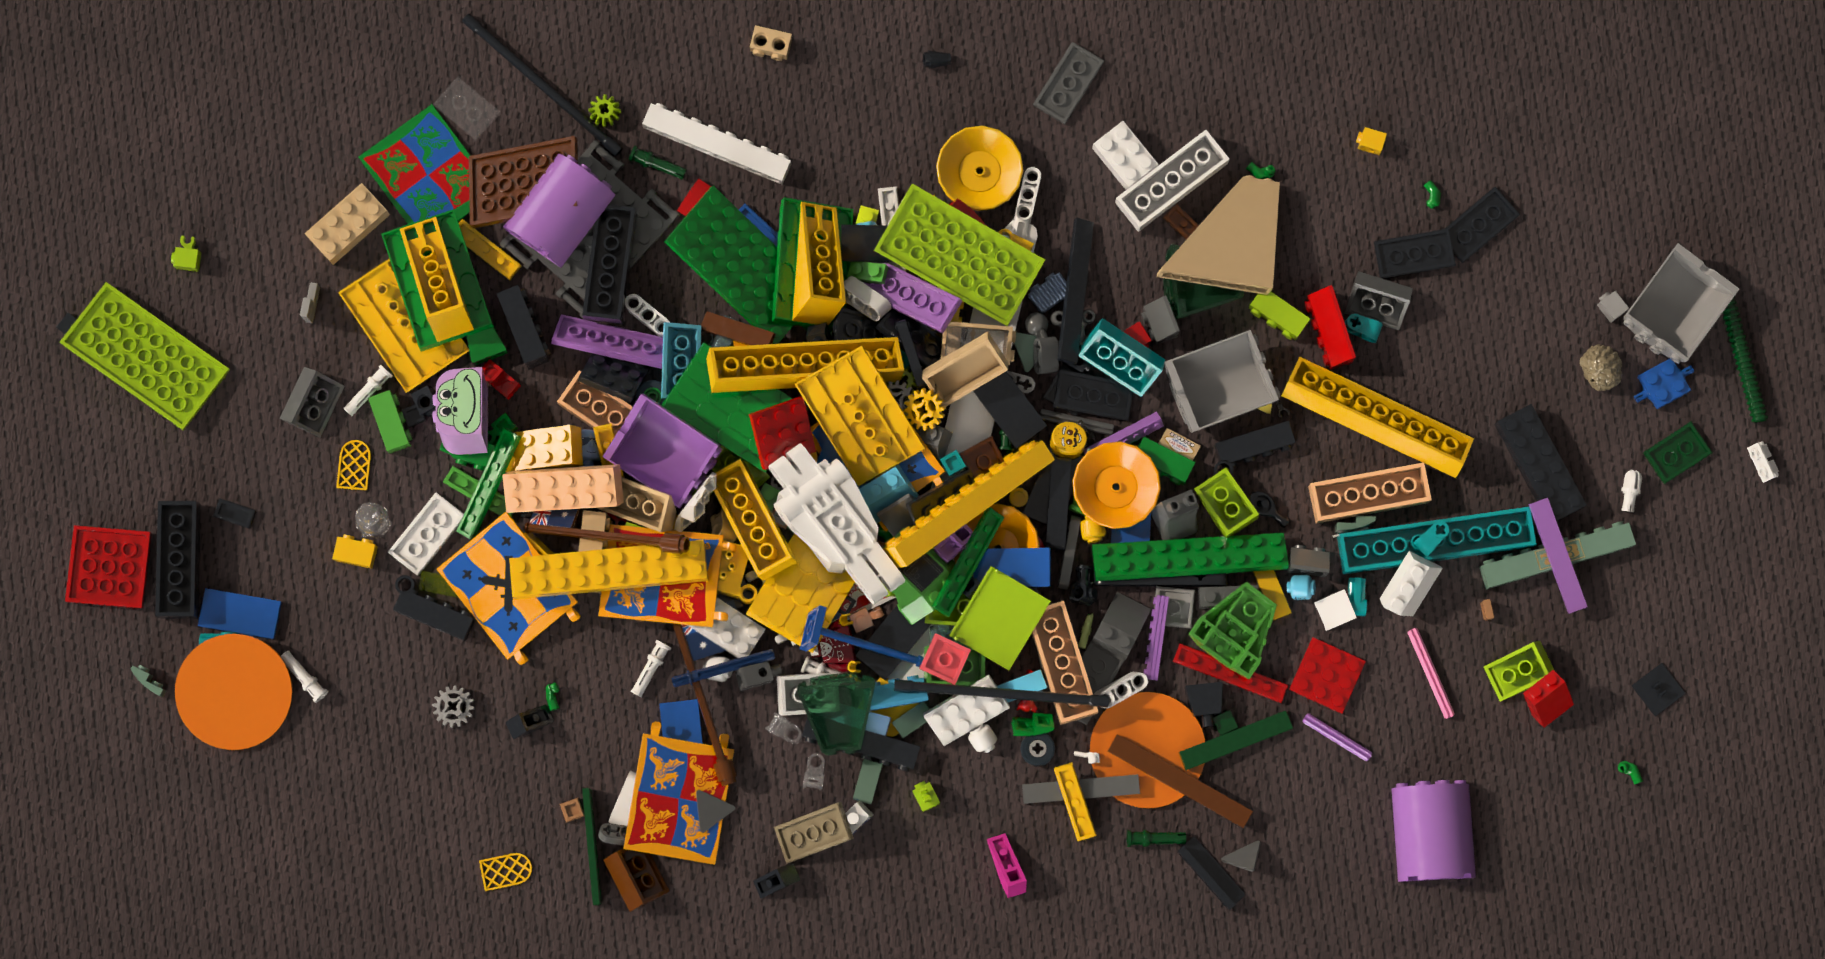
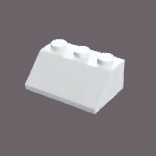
M1409 551L1380 597L1383 607L1400 616H1414L1443 568Z

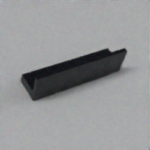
M1195 837L1191 838L1177 851L1228 910L1233 908L1245 896V893Z

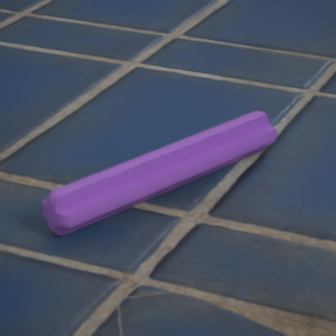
M1306 714L1304 717V724L1364 761H1368L1372 756L1371 751L1311 714Z

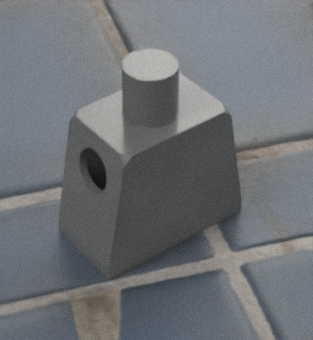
M766 661L739 668L735 675L740 692L771 683L773 677L782 675L780 664L770 666L769 662ZM758 672H762L764 677H761Z

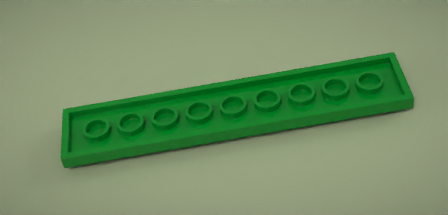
M1284 533L1229 536L1228 538L1222 536L1092 544L1096 581L1285 570L1289 567Z

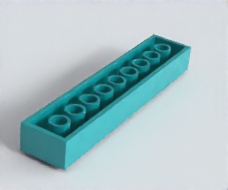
M1530 507L1342 533L1337 536L1343 575L1399 567L1409 551L1434 562L1531 548L1536 545ZM1438 521L1447 523L1449 526L1448 535L1426 557L1413 543L1434 523ZM1443 527L1437 528L1436 534H1443Z

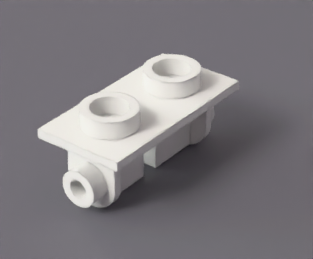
M1761 441L1747 448L1763 483L1779 476V470L1774 460H1767V458L1772 456L1767 444Z

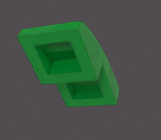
M1033 713L1032 718L1013 717L1011 722L1013 736L1039 735L1054 730L1052 714Z

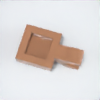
M880 606L870 611L863 607L850 613L851 615L848 617L850 621H853L852 626L855 632L858 633L873 626L872 620L884 616V613Z

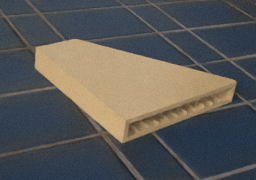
M1250 175L1243 176L1157 273V277L1268 295L1273 289L1280 182H1275L1272 179H1257Z

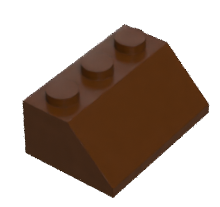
M621 849L604 859L630 912L670 892L651 854Z

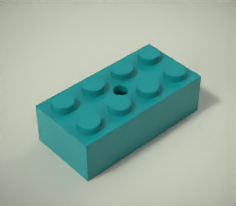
M1103 318L1081 344L1078 354L1079 357L1140 397L1143 396L1163 371L1165 362L1164 358Z

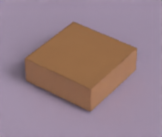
M1490 599L1483 600L1480 603L1483 619L1485 621L1492 620L1494 614Z
M579 798L560 804L566 823L585 816Z

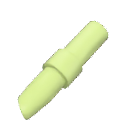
M1093 613L1086 616L1081 630L1079 648H1086L1092 629Z

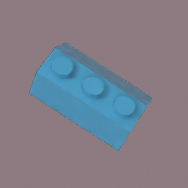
M918 675L907 677V680L924 682V678H919ZM895 679L888 680V684L881 685L880 682L869 683V687L865 688L869 711L928 701L927 692L894 691Z

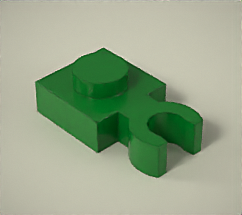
M504 413L491 424L493 430L488 431V438L492 436V440L488 444H497L503 428H508L513 432L518 429L507 413Z

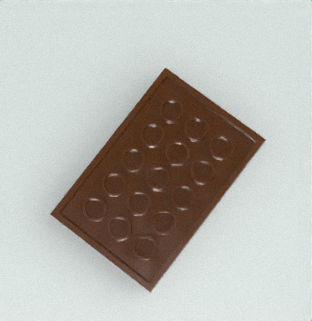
M571 136L469 156L470 226L472 228L504 223L515 215L514 212L523 204L522 202L526 196H529V192L535 184L539 183L538 180L546 173L545 171L550 164L554 163V159L558 154L565 157L570 155L578 161L577 138Z

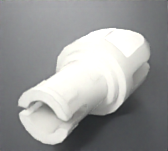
M1630 470L1625 475L1621 489L1624 493L1622 511L1634 512L1636 496L1641 493L1642 476L1638 471Z

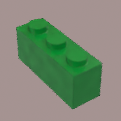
M1143 437L1138 448L1151 457L1159 472V476L1163 477L1165 475L1169 477V481L1175 485H1184L1195 462Z

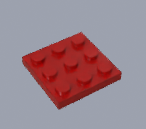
M799 396L749 414L762 469H769L770 464L781 456L786 457V453L798 444H802L809 454L816 452L803 397Z
M1312 637L1289 690L1342 714L1366 661Z

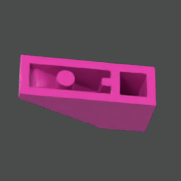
M1006 834L987 839L1007 898L1026 893L1027 880Z

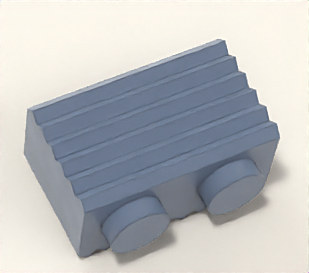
M1060 272L1056 275L1054 273L1050 274L1045 278V283L1042 285L1036 284L1029 290L1028 298L1039 313L1044 314L1065 299L1066 281Z

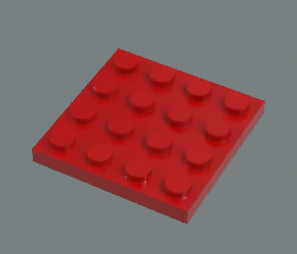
M74 525L65 602L143 609L152 533Z

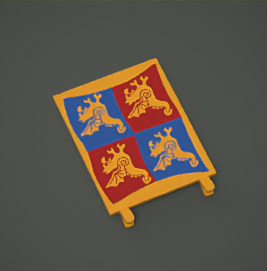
M610 524L609 532L659 538L665 533L685 535L690 541L704 540L708 581L601 591L598 616L713 627L714 620L728 621V614L726 612H715L722 551L736 552L737 546L734 543H723L724 535L678 532L675 530L658 532L650 528ZM608 541L607 549L643 546V544Z
M655 721L651 725V734L643 733L623 849L715 865L722 820L706 832L701 833L696 791L701 790L726 802L728 785L722 787L721 782H718L713 766L717 760L713 746L659 736L661 723ZM721 734L719 740L725 757L727 756V759L733 760L734 749L727 748L729 735Z

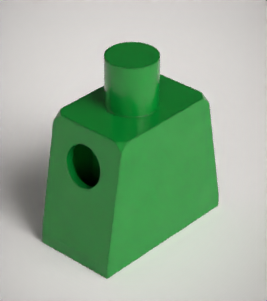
M493 327L467 336L470 357L474 366L487 362L489 359L492 360L508 354L507 349Z

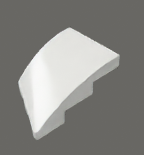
M712 472L680 512L676 519L674 530L682 532L705 513V504L710 501V493L716 489V473Z

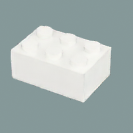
M1124 121L1093 143L1092 149L1125 190L1159 165Z

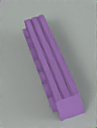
M1154 412L1140 421L1085 448L1083 453L1086 455L1088 448L1093 449L1103 443L1121 441L1131 444L1163 427L1162 419L1157 412Z
M1156 595L1153 599L1155 609H1152L1151 614L1153 616V621L1150 622L1152 630L1148 636L1150 645H1147L1146 652H1148V657L1145 658L1147 667L1143 672L1150 680H1158L1169 596Z

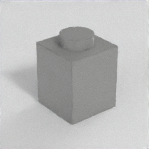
M1616 291L1611 294L1606 292L1599 298L1601 301L1597 304L1611 323L1629 309Z

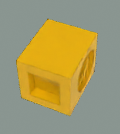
M1365 127L1363 132H1359L1356 143H1359L1358 149L1380 155L1387 133Z

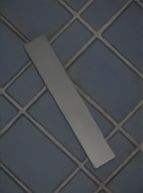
M1138 774L1079 779L1085 799L1140 794ZM1058 781L1022 784L1024 804L1064 800Z

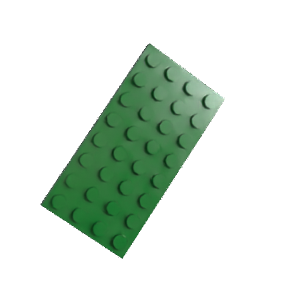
M714 186L710 187L664 242L749 324L774 332L776 335L772 344H778L793 325L772 322L777 246Z

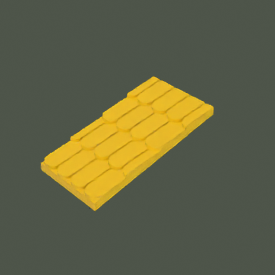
M387 259L338 292L406 393L469 351L462 338L422 352L420 351L390 259Z
M863 346L858 347L795 383V386L858 486L863 485L926 449Z
M794 533L788 546L797 562L766 579L746 615L800 646L808 613L819 605L827 607L822 627L828 629L855 581L847 571L842 574L828 572L810 547ZM817 645L808 651L813 653Z

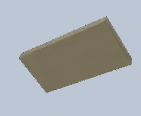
M841 802L774 827L786 864L854 839Z

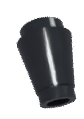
M930 50L923 53V66L928 67V69L951 65L950 53Z

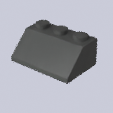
M1358 271L1344 314H1359L1369 319L1377 320L1383 326L1400 330L1413 288Z
M304 367L279 419L310 434L321 437L345 386L316 370Z

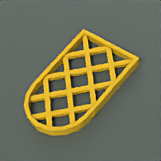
M351 440L342 447L339 456L336 488L367 491L371 454L370 449L364 442ZM352 444L354 448L348 452L345 447ZM362 444L367 448L363 453L358 449ZM343 450L347 453L344 457H342ZM355 450L360 453L356 459L351 455ZM350 456L353 461L347 465L344 459ZM361 457L366 461L362 466L357 462ZM341 462L346 466V467H345L344 469H342V470H341ZM354 463L359 467L355 472L349 468ZM366 465H367V473H366V472L364 471V469H363ZM346 469L351 472V475L347 478L342 474ZM361 470L365 475L359 480L355 474ZM340 475H341L342 478L344 479V481H342V482L339 484ZM354 476L357 482L351 485L348 480ZM366 478V485L364 486L361 481ZM345 482H347V484H348L350 487H345V486H342V485H343ZM360 483L363 488H357L355 486Z
M510 853L508 855L479 860L485 891L521 884L532 873L530 860L520 853ZM519 855L516 860L510 856ZM521 856L527 860L524 865L518 862ZM506 857L503 863L497 860ZM508 858L514 861L511 868L505 865ZM493 860L490 865L484 863L485 861ZM495 861L501 864L497 871L492 868ZM482 864L487 867L485 873L483 872ZM516 864L522 867L519 873L513 870ZM503 866L509 870L506 876L499 873ZM490 869L495 872L492 879L486 876ZM524 869L529 871V874L526 878L521 876V873ZM511 872L517 875L514 881L507 878ZM497 875L504 878L500 884L494 881ZM519 877L523 879L522 881L515 883ZM485 878L488 879V880H490V883L488 884L487 887H486ZM505 880H507V881H509L510 883H512V884L503 885V883L505 882ZM492 882L498 886L489 888Z

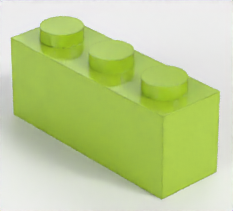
M1271 291L1268 295L1257 294L1249 306L1250 312L1255 317H1262L1267 320V325L1273 329L1277 327L1283 331L1282 335L1289 340L1292 338L1296 340L1310 320L1309 317Z

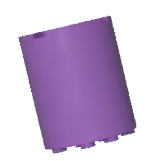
M558 154L554 159V163L550 164L545 171L546 173L538 180L539 183L535 184L529 192V196H526L522 202L523 204L514 212L515 215L505 223L503 228L561 268L616 194L610 190L612 186L604 180L602 182L598 180V177L586 165L577 164L578 161L570 155L565 157Z
M642 393L603 457L614 465L620 464L621 470L645 486L672 495L674 505L680 508L683 504L687 505L693 497L691 494L694 490H697L708 476L705 474L716 465L718 460L715 458L719 456L722 448H720V444Z
M1438 780L1435 784H1430V781H1419L1416 783V786H1408V783L1396 784V788H1392L1398 882L1476 878L1470 790L1466 780L1454 781V784H1450L1449 780Z

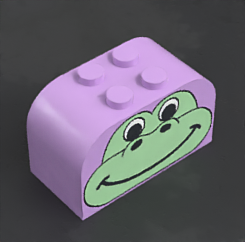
M482 367L446 371L437 380L436 394L433 395V405L436 406V411L432 413L433 422L436 423V431L440 434L443 446L447 451L456 455L488 453V385Z

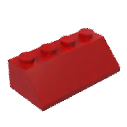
M1330 285L1308 295L1305 307L1307 312L1312 314L1311 325L1313 330H1317L1319 336L1317 337V343L1319 348H1323L1325 354L1322 356L1324 364L1329 366L1330 370L1352 364L1356 356L1333 286Z

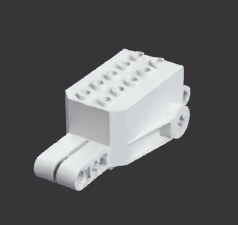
M798 444L786 453V457L781 456L769 465L771 473L783 487V490L778 494L776 503L773 504L775 510L784 523L810 547L828 572L842 574L847 571L873 605L888 595L887 589L892 592L905 582L901 572L878 544V526L855 481L838 459L833 460L831 463L824 459L817 464L802 444Z

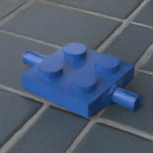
M1668 359L1638 375L1637 378L1642 385L1643 391L1634 395V399L1638 403L1648 398L1652 401L1655 408L1659 409L1691 391L1685 377L1694 373V369L1689 365L1680 370L1674 361Z

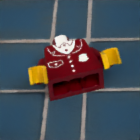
M851 614L841 615L839 619L829 625L828 629L852 636L851 627L847 626L853 624V621H847V617ZM823 636L820 640V645H817L814 652L811 653L812 658L822 656L823 662L828 664L830 669L840 673L861 672V670H856V665L861 662L857 661L855 647L852 644Z

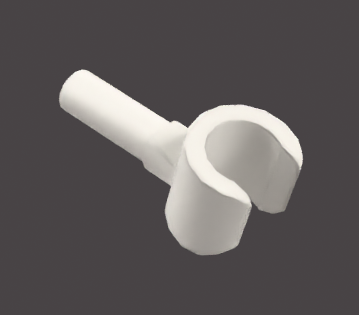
M1074 751V756L1088 758V764L1100 763L1099 753Z

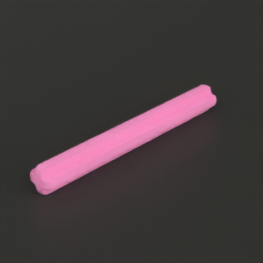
M1417 628L1409 630L1408 635L1444 718L1448 719L1454 716L1455 713Z

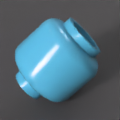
M1294 575L1291 578V582H1287V593H1291V597L1294 600H1309L1312 595H1315L1316 583L1310 575Z

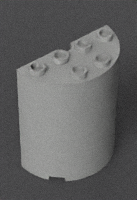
M1677 243L1625 314L1623 323L1635 334L1634 338L1640 343L1645 342L1650 346L1649 349L1657 355L1661 353L1677 364L1687 362L1736 295L1739 288L1714 269L1708 268L1702 260Z
M1251 330L1164 362L1166 374L1171 381L1169 385L1184 423L1188 425L1191 433L1279 401L1278 398L1281 397L1279 390L1272 384L1273 375L1270 369H1265V355L1263 352H1259L1257 347L1259 345L1256 334L1252 335Z

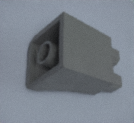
M1192 490L1160 502L1150 512L1162 540L1183 539L1197 532V510L1199 505Z

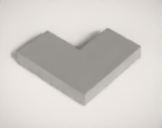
M310 283L307 298L304 297L302 301L300 316L306 323L313 324L320 291V286L317 283Z

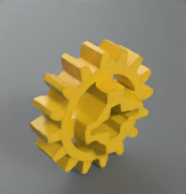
M926 388L921 389V392L917 389L914 391V395H908L910 400L904 402L908 407L903 409V412H908L906 417L912 420L910 422L911 425L917 424L916 429H920L922 426L924 431L928 430L929 427L933 429L936 427L935 424L939 425L941 423L939 418L945 417V414L941 413L946 409V407L941 406L944 399H938L939 393L933 395V389H930L928 392H926ZM919 397H924V399H922V402L916 401V399ZM924 405L926 406L925 410L928 411L926 413H924V409L922 408ZM927 417H934L933 420L925 422Z

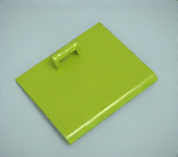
M990 566L949 636L1005 669L1010 670L1051 600Z

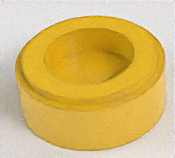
M1015 488L1009 495V501L1014 507H1023L1028 502V493L1023 488Z

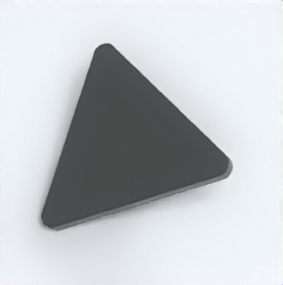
M701 790L696 791L701 833L706 832L735 810V806Z
M1255 841L1222 857L1221 860L1224 863L1253 872L1255 871L1261 843L1260 841Z

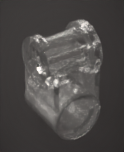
M774 712V718L765 729L791 744L799 743L802 740L803 734L800 728ZM791 730L799 732L798 737L794 740L788 737Z
M819 753L811 754L807 760L803 789L807 787L817 788L819 791L823 789L825 758ZM818 756L821 758L822 764L815 768L812 766L811 760L813 757Z

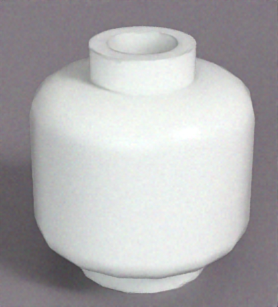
M714 655L704 662L703 668L730 660L727 657ZM733 671L708 679L725 682L732 676Z
M981 724L969 731L968 739L977 752L985 751V753H988L995 748L994 744L997 741V736L989 725Z

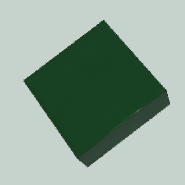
M1230 710L1213 718L1220 736L1238 728Z

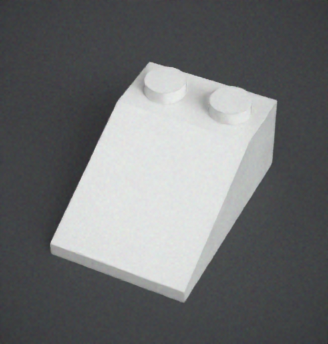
M838 673L776 676L779 715L840 711Z

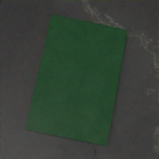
M1690 421L1644 451L1643 454L1663 484H1666L1712 454V451Z

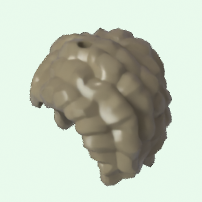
M1596 344L1591 346L1580 358L1579 363L1584 372V377L1595 390H1610L1621 382L1622 361L1618 353L1613 352L1610 346L1606 347Z

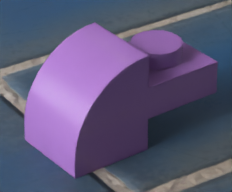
M965 524L934 547V552L946 564L949 563L954 557L962 553L973 531Z

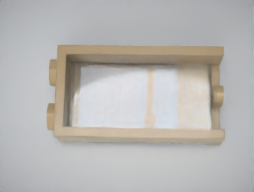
M950 322L943 333L941 359L984 333L989 332L1007 359L1008 365H1010V361L1014 362L1015 350H1011V344L1016 341V331H1013V327Z

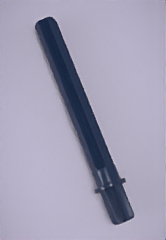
M769 649L690 672L687 670L685 674L672 677V683L674 687L689 683L693 685L692 683L773 660L775 659L773 649Z

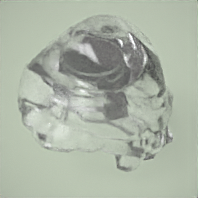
M364 503L356 512V529L360 530L363 537H383L392 524L387 514L388 510L377 503Z

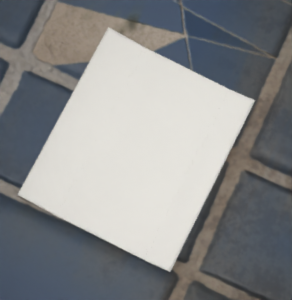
M1345 589L1314 602L1326 631L1356 618Z

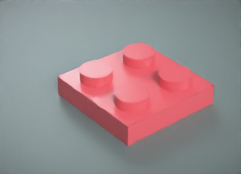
M935 633L919 669L955 685L971 649Z

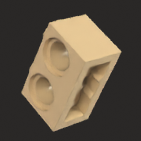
M755 25L750 43V51L759 57L768 55L776 61L787 60L792 42V34ZM759 39L767 41L763 46L757 45L756 42ZM782 43L785 47L782 50H777L775 45Z

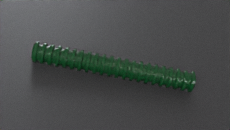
M1734 296L1722 314H1724L1723 319L1726 321L1724 324L1727 325L1726 331L1729 332L1727 334L1730 337L1729 342H1732L1730 346L1733 348L1732 353L1735 354L1734 359L1737 361L1735 362L1738 365L1737 371L1740 372L1738 374L1741 377L1740 382H1743L1742 388H1744L1743 393L1746 394L1745 399L1748 401L1746 402L1749 405L1748 411L1751 412L1749 414L1752 417L1751 422L1758 423L1767 420L1768 416L1765 414L1767 412L1764 410L1765 404H1762L1764 400L1761 398L1762 393L1759 392L1760 387L1757 385L1759 384L1756 381L1757 375H1754L1756 371L1753 369L1754 364H1751L1753 360L1750 358L1751 353L1748 352L1749 347L1746 345L1748 342L1745 341L1746 335H1743L1745 331L1742 329L1743 324H1740L1742 320L1739 318L1740 313L1737 312L1738 307L1735 306L1737 302L1734 301Z

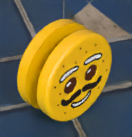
M1074 422L1060 423L1054 428L1050 438V447L1053 453L1058 457H1068L1071 459L1079 457L1087 443L1085 430Z

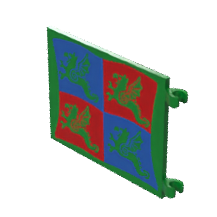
M432 104L358 157L407 224L452 209L455 211L458 222L470 214V154Z

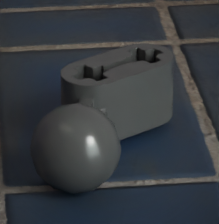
M1034 312L1025 320L1027 332L1030 335L1036 336L1033 344L1034 370L1037 374L1057 372L1059 360H1057L1058 341L1056 337L1047 336L1046 331L1049 323L1046 316L1042 313Z

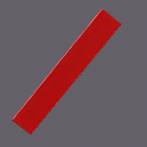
M1179 644L1173 660L1174 663L1278 703H1282L1288 687L1287 684L1256 672L1253 673L1250 679H1247L1227 668L1211 655L1183 644Z

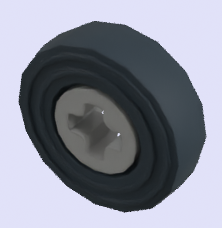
M1046 733L1025 736L1021 742V755L1030 765H1045L1054 756V741ZM1037 743H1039L1040 747H1043L1040 754L1032 751V747H1035Z

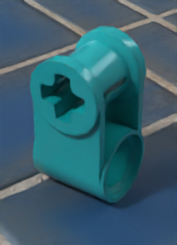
M1351 314L1345 320L1348 333L1368 342H1377L1383 326L1381 322L1359 314ZM1353 320L1356 321V322H1355V324H1356L1355 327L1352 326V321H1353Z
M1438 521L1413 544L1427 557L1448 535L1449 526L1443 521ZM1443 527V534H1436L1437 528Z

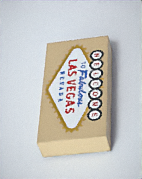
M1166 428L1158 443L1192 461L1200 448V445Z

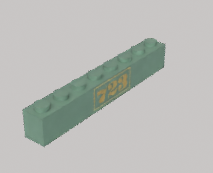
M1623 521L1611 524L1612 528L1605 529L1603 526L1594 529L1592 534L1587 535L1586 532L1576 534L1575 538L1568 540V537L1563 538L1571 563L1576 564L1635 546L1636 542L1630 524H1623ZM1543 544L1539 545L1537 550L1532 551L1531 548L1521 550L1520 555L1513 556V553L1501 556L1502 560L1496 562L1494 559L1484 561V565L1479 568L1486 590L1552 571Z

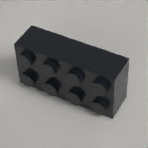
M516 285L497 293L528 370L549 362L548 356L551 353L546 342L541 341L544 336L539 325L534 323V321H537L532 307L527 306L530 301L525 290H521Z

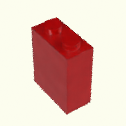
M1554 670L1523 693L1531 715L1543 728L1574 705L1566 682Z

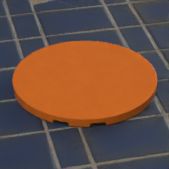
M224 634L204 641L186 657L176 678L175 700L182 721L198 739L216 748L241 750L264 742L281 727L291 707L292 681L284 660L270 645L253 636Z
M1155 692L1135 693L1118 704L1107 708L1098 719L1090 740V752L1099 753L1100 763L1092 764L1096 778L1139 775L1140 794L1113 796L1118 801L1130 806L1149 809L1169 805L1184 795L1107 752L1117 734L1195 779H1199L1205 763L1185 771L1178 752L1205 742L1204 734L1196 717H1193L1192 712L1178 700Z

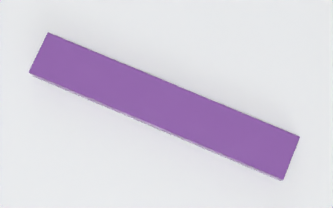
M1548 498L1528 504L1567 612L1570 614L1586 608V601Z

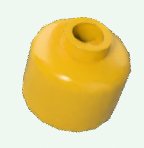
M1085 516V520L1080 522L1083 540H1086L1088 543L1103 541L1102 538L1106 535L1105 526L1095 524L1087 516Z

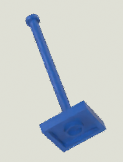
M819 605L808 613L800 650L807 652L818 644L820 635L916 664V667H920L924 659L920 655L917 657L823 628L822 625L827 607Z

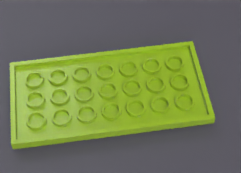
M911 184L874 249L877 253L942 290L960 298L963 302L1006 326L1010 323L1045 261L1042 257L914 184Z
M107 282L59 342L183 431L230 371L225 365Z

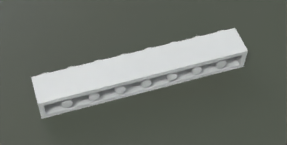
M650 104L642 123L644 129L783 185L791 166V160H789L788 156L782 153H778V155L771 153L772 150L765 146H761V148L754 146V143L750 140L743 139L742 141L737 139V136L733 133L726 132L725 134L720 132L716 126H705L701 124L702 121L696 118L688 119L679 111L674 110V112L666 110L667 107L662 104Z

